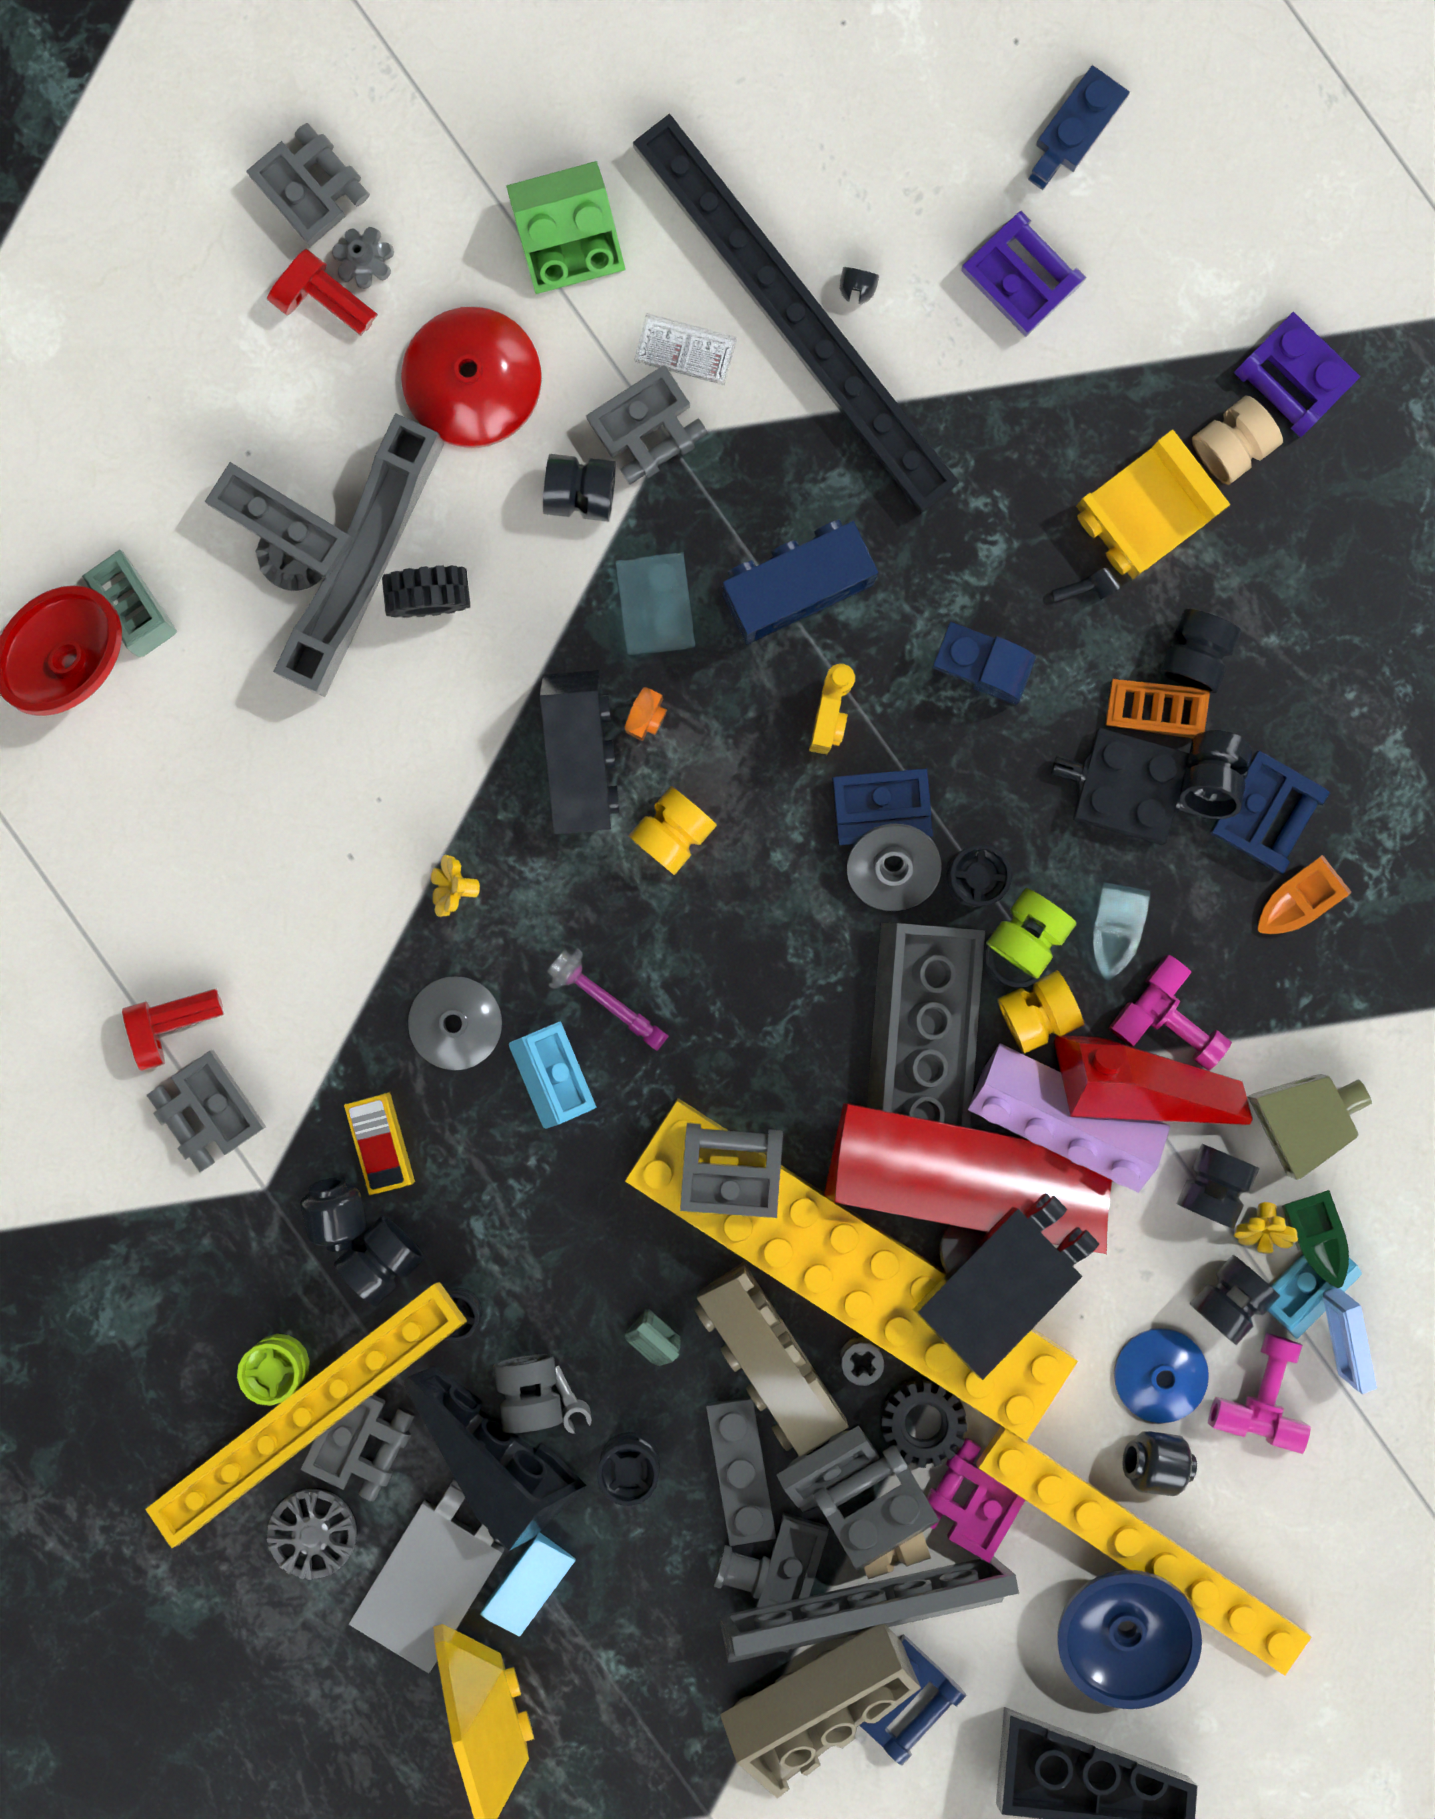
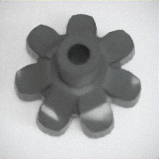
M368 227L362 236L356 229H349L345 232L346 245H334L332 251L333 258L343 262L338 268V276L342 281L349 282L355 276L357 286L361 289H366L372 284L371 275L374 274L380 280H386L390 276L391 269L383 260L393 257L394 248L386 242L378 243L381 238V232L378 229Z

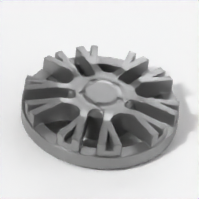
M304 1489L289 1495L277 1506L268 1524L267 1543L274 1559L282 1570L287 1571L286 1573L298 1576L300 1579L312 1580L331 1575L340 1569L350 1557L356 1543V1523L350 1508L335 1494L322 1489ZM305 1498L309 1514L303 1516L299 1500ZM317 1498L332 1504L328 1513L324 1516L315 1512ZM287 1507L296 1515L297 1522L294 1524H289L279 1518ZM341 1512L344 1519L331 1526L328 1520ZM276 1530L292 1531V1537L276 1536ZM348 1530L347 1545L335 1542L331 1538L332 1532ZM284 1544H292L295 1547L294 1554L288 1559L279 1548ZM327 1545L340 1555L337 1561L324 1550ZM300 1552L308 1554L303 1568L295 1565ZM316 1554L321 1556L326 1567L312 1569V1556Z

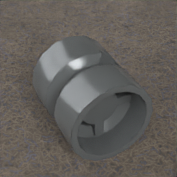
M533 1354L494 1363L493 1369L497 1392L505 1395V1399L499 1404L503 1432L522 1433L537 1431L563 1423L560 1395L552 1392L551 1389L557 1383L554 1355ZM535 1384L536 1391L520 1393V1387Z

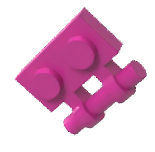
M965 1438L962 1447L959 1448L957 1453L955 1452L956 1455L945 1463L949 1468L937 1489L931 1488L926 1498L939 1520L944 1514L955 1521L947 1534L948 1539L990 1563L1024 1504L1025 1499L992 1478L973 1463L982 1447L971 1439ZM967 1478L976 1485L966 1503L962 1506L952 1499L963 1479ZM938 1523L931 1526L930 1528L935 1529Z

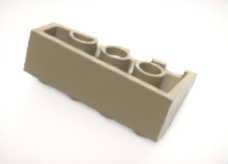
M742 1262L697 1292V1300L700 1305L694 1308L695 1312L709 1332L716 1328L726 1343L720 1347L722 1354L735 1372L742 1368L752 1383L746 1387L748 1394L760 1411L768 1407L777 1421V1424L771 1428L786 1451L794 1447L799 1457L807 1455L836 1434L848 1428L846 1417L745 1262Z
M880 1624L864 1628L855 1638L835 1649L822 1652L813 1662L799 1670L780 1676L774 1684L753 1696L740 1699L734 1707L723 1712L720 1716L737 1764L778 1799L790 1789L787 1781L799 1771L805 1776L809 1775L821 1765L818 1759L821 1754L833 1746L843 1749L856 1739V1727L864 1721L867 1723L878 1722L921 1689L901 1640L886 1624Z

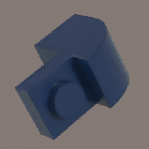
M950 622L932 668L973 683V689L1017 705L1021 700L1036 656L1027 649L1001 637L993 638Z

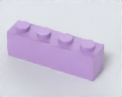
M1001 1043L983 1068L968 1108L969 1111L984 1117L989 1122L1019 1134L1032 1143L1056 1152L1072 1162L1093 1170L1113 1180L1115 1183L1138 1193L1157 1170L1170 1129L1169 1125L1156 1120L1071 1117L1061 1073Z

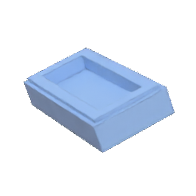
M1340 1288L1324 1292L1323 1300L1338 1375L1361 1394L1377 1389L1361 1305Z

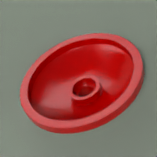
M460 307L435 316L415 334L403 359L401 381L406 403L420 425L439 433L445 443L465 448H479L490 446L509 438L528 421L540 396L542 372L540 360L531 339L515 321L500 312L488 308ZM466 363H473L477 366V372L472 377H463L460 374L461 367Z
M83 586L55 588L29 601L12 617L0 636V695L17 710L35 716L58 714L88 699L108 678L120 652L122 626L114 606L99 592Z

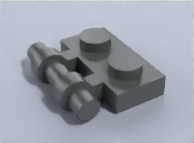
M305 123L295 132V137L304 146L297 153L293 154L281 141L246 172L311 247L345 218L343 211L335 203L340 196L346 195L358 207L369 198L370 194L361 185V176L352 166L346 167L332 151L334 145L324 134L318 135L308 123ZM319 163L331 177L322 187L307 171L313 164Z
M665 364L586 415L589 424L612 458L627 448L633 455L635 460L620 469L629 485L644 475L650 478L660 471L658 466L678 453L684 456L695 448L693 443L708 434L699 418L684 428L678 420L677 416L690 408V402ZM664 426L670 437L647 450L641 439Z
M214 1050L208 1051L171 1077L181 1092L174 1099L169 1096L163 1085L147 1094V1097L157 1110L153 1114L161 1125L167 1124L181 1145L177 1148L185 1160L190 1158L200 1173L215 1163L205 1148L208 1144L215 1141L223 1154L226 1155L266 1128ZM189 1106H191L205 1126V1129L198 1134L194 1132L181 1113Z
M371 1395L314 1440L301 1470L342 1490L346 1487L353 1473L364 1478L358 1494L362 1498L374 1502L382 1486L386 1487L393 1475V1471L390 1468L399 1449L405 1448L411 1437V1433L408 1430L415 1414L407 1409L398 1407L391 1423L379 1419L378 1417L386 1401ZM370 1435L383 1440L373 1461L360 1456Z
M857 1426L850 1431H842L829 1440L827 1445L812 1454L794 1459L787 1469L777 1474V1477L784 1491L805 1514L818 1506L813 1493L823 1487H826L827 1490L831 1489L881 1457L861 1428Z

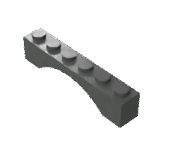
M395 413L374 457L363 494L347 531V534L353 540L329 578H324L311 603L293 628L273 671L274 673L323 697L326 696L444 446L439 433Z

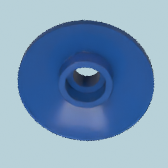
M1157 1328L1139 1333L1125 1344L1116 1360L1114 1381L1118 1395L1132 1413L1146 1421L1169 1423L1188 1416L1201 1403L1208 1387L1209 1372L1202 1351L1189 1337L1175 1330ZM1168 1370L1172 1373L1171 1383L1164 1387L1157 1385V1375L1161 1371Z

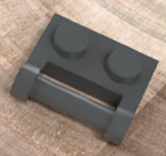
M687 1123L680 1211L777 1218L783 1130L768 1129V1134L701 1129V1124ZM699 1148L766 1153V1167L698 1162Z
M895 1444L882 1451L884 1454L882 1458L831 1489L827 1490L826 1487H823L813 1493L816 1502L857 1571L940 1522ZM896 1474L901 1485L844 1519L838 1506L889 1475Z

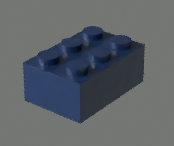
M840 519L832 521L815 530L814 534L816 537L799 546L797 540L787 542L771 551L772 558L769 561L756 566L754 561L750 560L727 572L729 578L723 582V597L746 645L874 585L878 571L854 521L842 525Z

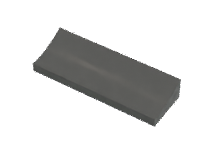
M881 923L867 1097L868 1108L970 1128L971 1111L968 1108L973 1097L985 930Z
M993 1556L990 1563L981 1558L719 1617L728 1663L857 1635L864 1628L880 1624L893 1627L1001 1603L1004 1597L1019 1594L1016 1574Z

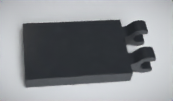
M1044 1193L1025 1214L1018 1208L1012 1207L912 1309L981 1380H984L1083 1277L1073 1266L1088 1257L1100 1244L1086 1229L1082 1231L1079 1227H1076L1057 1248L1052 1245L1041 1232L1057 1222L1068 1210L1054 1195L1050 1197L1047 1193Z

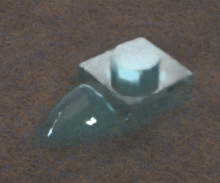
M1103 883L1094 924L1093 947L1098 967L1107 980H1111L1129 964L1137 951L1149 905L1150 891Z

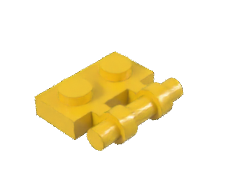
M836 664L829 669L826 675L809 751L827 755L832 744L839 746L840 742H842L848 714L839 712L841 697L846 696L850 692L855 682V674L848 665Z

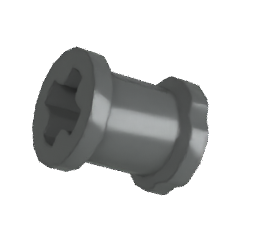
M863 1336L860 1338H850L840 1350L841 1366L844 1375L849 1381L856 1385L865 1386L874 1383L880 1378L884 1370V1360L878 1345ZM869 1351V1359L872 1365L868 1369L862 1365L856 1370L853 1369L854 1362L851 1356L855 1352L863 1356Z
M724 1545L713 1587L720 1589L723 1585L751 1592L752 1598L759 1600L766 1582L770 1557L763 1556L760 1560L734 1553L731 1546Z

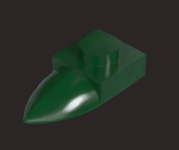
M1330 1190L1282 1205L1289 1227L1297 1230L1298 1241L1295 1242L1297 1250L1302 1251L1308 1264L1323 1280L1337 1289L1343 1287L1349 1266V1248L1346 1234Z

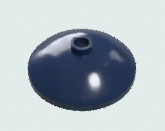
M1121 1570L1100 1575L1084 1584L1074 1593L1061 1614L1057 1631V1643L1063 1668L1070 1680L1081 1692L1106 1706L1120 1709H1141L1154 1706L1171 1698L1187 1684L1198 1666L1202 1650V1634L1199 1620L1192 1604L1175 1585L1152 1573L1138 1570ZM1123 1621L1134 1623L1133 1628L1127 1631L1119 1629L1118 1626Z

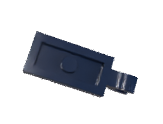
M1092 65L1039 137L1036 146L1045 153L1032 169V174L1028 180L1041 190H1044L1061 165L1074 172L1126 101L1130 91Z

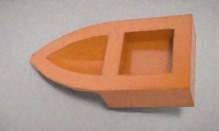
M647 687L641 690L626 721L625 731L627 734L641 741L644 740L647 732L656 735L667 712V709L660 707L663 695Z
M1322 855L1286 881L1271 896L1261 914L1258 931L1260 933L1278 934L1299 929L1311 923L1350 895L1351 891Z

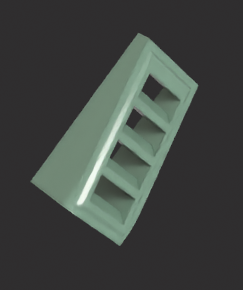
M118 550L82 576L89 588L99 592L114 606L122 626V641L126 648L136 656L144 657L177 633L169 617L123 551ZM123 572L126 577L105 591L102 586ZM132 588L134 589V593H132L130 596L122 600L117 605L114 604V601L124 595ZM144 605V610L128 621L125 620L124 617Z
M645 1309L625 1332L624 1337L626 1341L652 1364L661 1366L671 1363L680 1353V1336L651 1310L647 1311Z

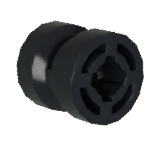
M464 1288L451 1289L447 1293L467 1322L447 1336L445 1340L459 1341L470 1336L477 1327L482 1317V1306L478 1297L470 1290Z

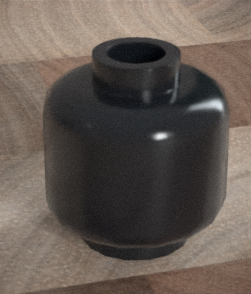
M337 1177L323 1179L310 1185L308 1188L309 1193L300 1202L309 1241L316 1245L326 1246L327 1250L332 1252L348 1249L352 1244H355L354 1239L360 1236L367 1227L359 1189L352 1184L346 1183L345 1179Z
M1143 1431L1126 1445L1123 1453L1122 1466L1124 1475L1130 1479L1133 1487L1139 1492L1177 1496L1185 1490L1188 1483L1192 1482L1196 1476V1457L1191 1453L1187 1441L1179 1435Z

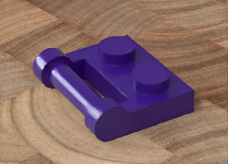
M1019 211L962 266L961 271L1027 337L1066 298L1074 293L1087 277L1078 268L1072 270L1029 226L1031 220L1022 211ZM1016 239L1059 283L1053 290L1008 246L1011 241Z
M1294 311L1234 372L1243 383L1248 380L1294 424L1291 429L1300 438L1361 377ZM1266 359L1313 403L1308 410L1261 366Z

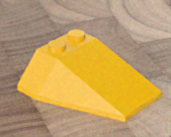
M444 1624L433 1626L434 1643L452 1745L474 1819H497L529 1760L526 1741L534 1739L527 1711L518 1713L514 1697L521 1695L518 1678L514 1667L505 1669L501 1653Z

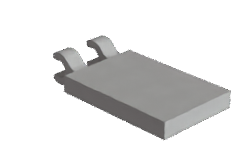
M455 1479L449 1485L437 1507L426 1500L423 1501L349 1623L355 1629L427 1673H430L437 1662L433 1626L444 1624L454 1630L457 1629L504 1551L503 1547L493 1542L494 1539L482 1523L478 1530L475 1531L453 1517L465 1499Z

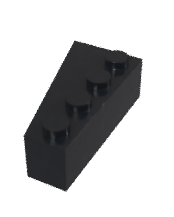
M1004 1707L996 1805L1002 1815L1037 1819H1195L1198 1786L1187 1775Z

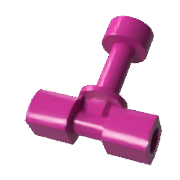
M1170 954L1162 958L1145 980L1149 986L1135 1004L1127 1003L1108 1027V1030L1124 1043L1134 1046L1150 1025L1157 1030L1165 1024L1196 1049L1193 1060L1207 1071L1218 1064L1232 1044L1218 1030H1214L1210 1035H1207L1176 1010L1180 1000L1174 994L1191 974V971Z
M1266 1333L1260 1352L1269 1355L1257 1398L1247 1396L1245 1405L1215 1397L1210 1409L1208 1424L1214 1429L1245 1437L1247 1432L1264 1436L1266 1441L1273 1446L1303 1454L1308 1444L1311 1427L1305 1422L1282 1416L1284 1408L1276 1404L1287 1363H1298L1303 1345L1281 1336Z

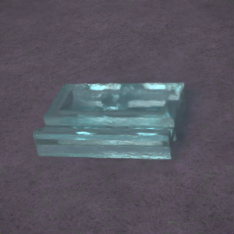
M683 552L616 561L628 656L695 647Z

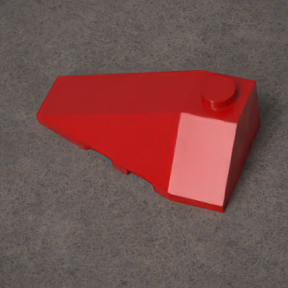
M1056 1035L1054 1039L1071 1117L1250 1125L1253 1120L1243 1081L1102 1037L1067 1035L1060 1037Z

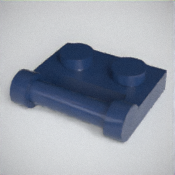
M1259 750L1254 753L1250 760L1240 812L1234 817L1217 819L1209 833L1259 861L1272 871L1283 875L1290 864V861L1287 859L1317 805L1323 806L1330 792ZM1291 789H1293L1301 797L1270 849L1261 844V841Z
M904 1634L899 1639L904 1646L921 1689L878 1722L867 1723L864 1721L859 1725L899 1765H903L912 1756L911 1748L952 1704L957 1707L967 1696L953 1679ZM931 1682L939 1691L897 1736L894 1735L887 1727L919 1692Z

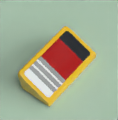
M390 1092L345 1104V1111L369 1195L412 1185L415 1180Z

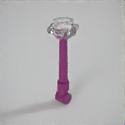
M577 948L571 955L563 950L547 971L554 977L549 986L558 988L559 986L572 983L577 984L616 1017L626 1023L629 1030L637 1036L641 1035L644 1037L643 1040L658 1051L669 1036L657 1026H651L649 1024L650 1021L641 1014L634 1013L619 1000L582 974L581 962L583 954L580 949Z

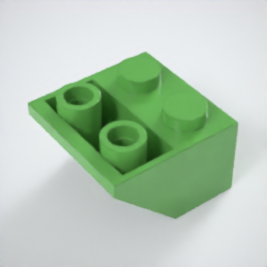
M597 161L506 185L535 294L626 270L606 187Z

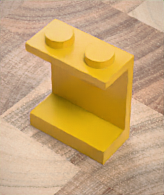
M1171 430L1159 439L1150 450L1092 494L1089 493L1083 497L1076 507L1081 512L1077 515L1078 520L1086 532L1093 538L1099 535L1109 548L1106 556L1112 566L1121 575L1127 572L1133 580L1231 504L1175 431Z

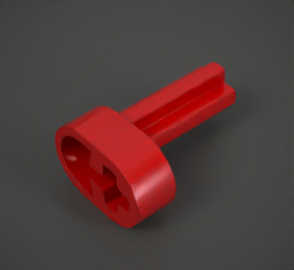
M307 248L304 249L273 285L267 300L288 316L309 294L362 336L371 327L378 314L325 272L327 266L325 262Z
M217 988L150 1007L147 1001L122 1009L132 1053L140 1071L165 1064L159 1034L224 1015L223 1004Z

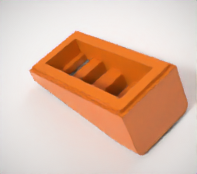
M1112 679L1105 726L1194 738L1198 733L1205 732L1210 690ZM1126 692L1134 693L1131 718L1122 717ZM1145 694L1153 695L1150 720H1142ZM1165 697L1172 698L1169 723L1161 722ZM1184 700L1192 701L1189 725L1181 724Z

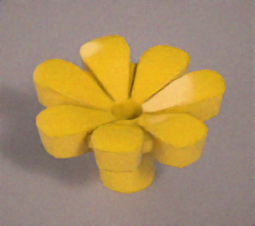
M444 855L441 859V869H432L431 882L438 885V888L433 891V903L436 905L435 913L437 916H449L450 912L456 911L461 896L474 898L478 896L480 889L478 879L463 878L461 875V864L455 857Z
M1270 1202L1258 1204L1257 1218L1252 1217L1249 1218L1248 1223L1238 1224L1234 1237L1239 1238L1238 1242L1242 1245L1250 1246L1258 1243L1257 1251L1265 1254L1273 1252V1244L1281 1248H1290L1293 1246V1242L1298 1241L1297 1230L1286 1226L1285 1219L1276 1216L1277 1206Z

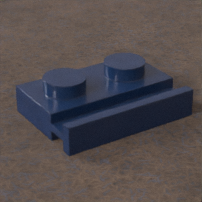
M927 768L832 778L839 846L853 845L867 831L881 825L895 823L915 827L929 837H933Z

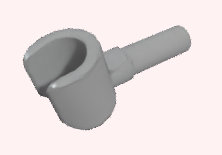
M558 1365L555 1367L557 1383L555 1385L565 1406L563 1409V1423L568 1432L575 1434V1428L569 1416L572 1413L581 1412L586 1416L587 1423L590 1426L592 1420L591 1410L586 1402L576 1399Z

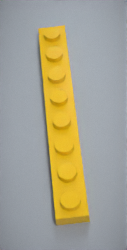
M440 1282L430 1286L145 1509L170 1547L173 1548L180 1545L466 1323V1318Z
M1003 1426L999 1428L975 1463L979 1469L1128 1570L1152 1573L1171 1582L1190 1601L1197 1617L1284 1676H1286L1312 1638L1304 1629L1028 1441H1024Z

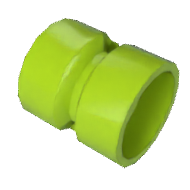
M1025 888L1010 908L1012 920L1001 921L986 944L1010 963L1038 979L1053 958L1050 950L1052 945H1062L1077 923L1055 904L1033 890ZM1030 921L1043 929L1039 938L1024 929Z
M274 1334L263 1338L244 1354L238 1365L237 1379L240 1389L248 1399L257 1404L271 1406L282 1403L303 1384L308 1375L310 1361L306 1349L300 1341L289 1335Z

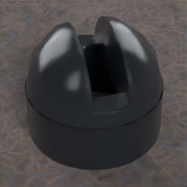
M843 267L839 288L842 296L849 302L852 290L859 291V304L868 302L874 296L879 275L860 269Z

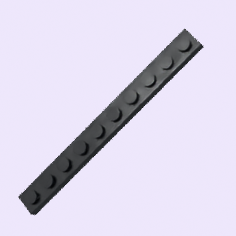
M669 113L633 141L635 151L920 514L957 487L959 481L671 114Z

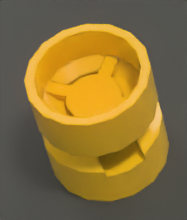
M670 786L654 805L656 815L654 817L645 816L628 836L669 872L675 875L691 857L689 850L691 844L701 845L717 824L688 798Z
M1058 970L1034 983L1032 991L1028 992L1023 988H1019L997 1000L1007 1026L1023 1054L1048 1043L1049 1034L1051 1033L1061 1037L1084 1026V1020L1077 1002Z

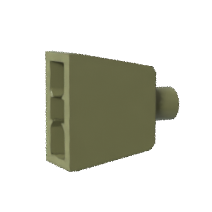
M1324 1074L1313 1075L1247 1096L1286 1175L1295 1180L1303 1178L1355 1140L1359 1134L1350 1115L1372 1104L1371 1097L1361 1080L1358 1079L1337 1090L1330 1076Z

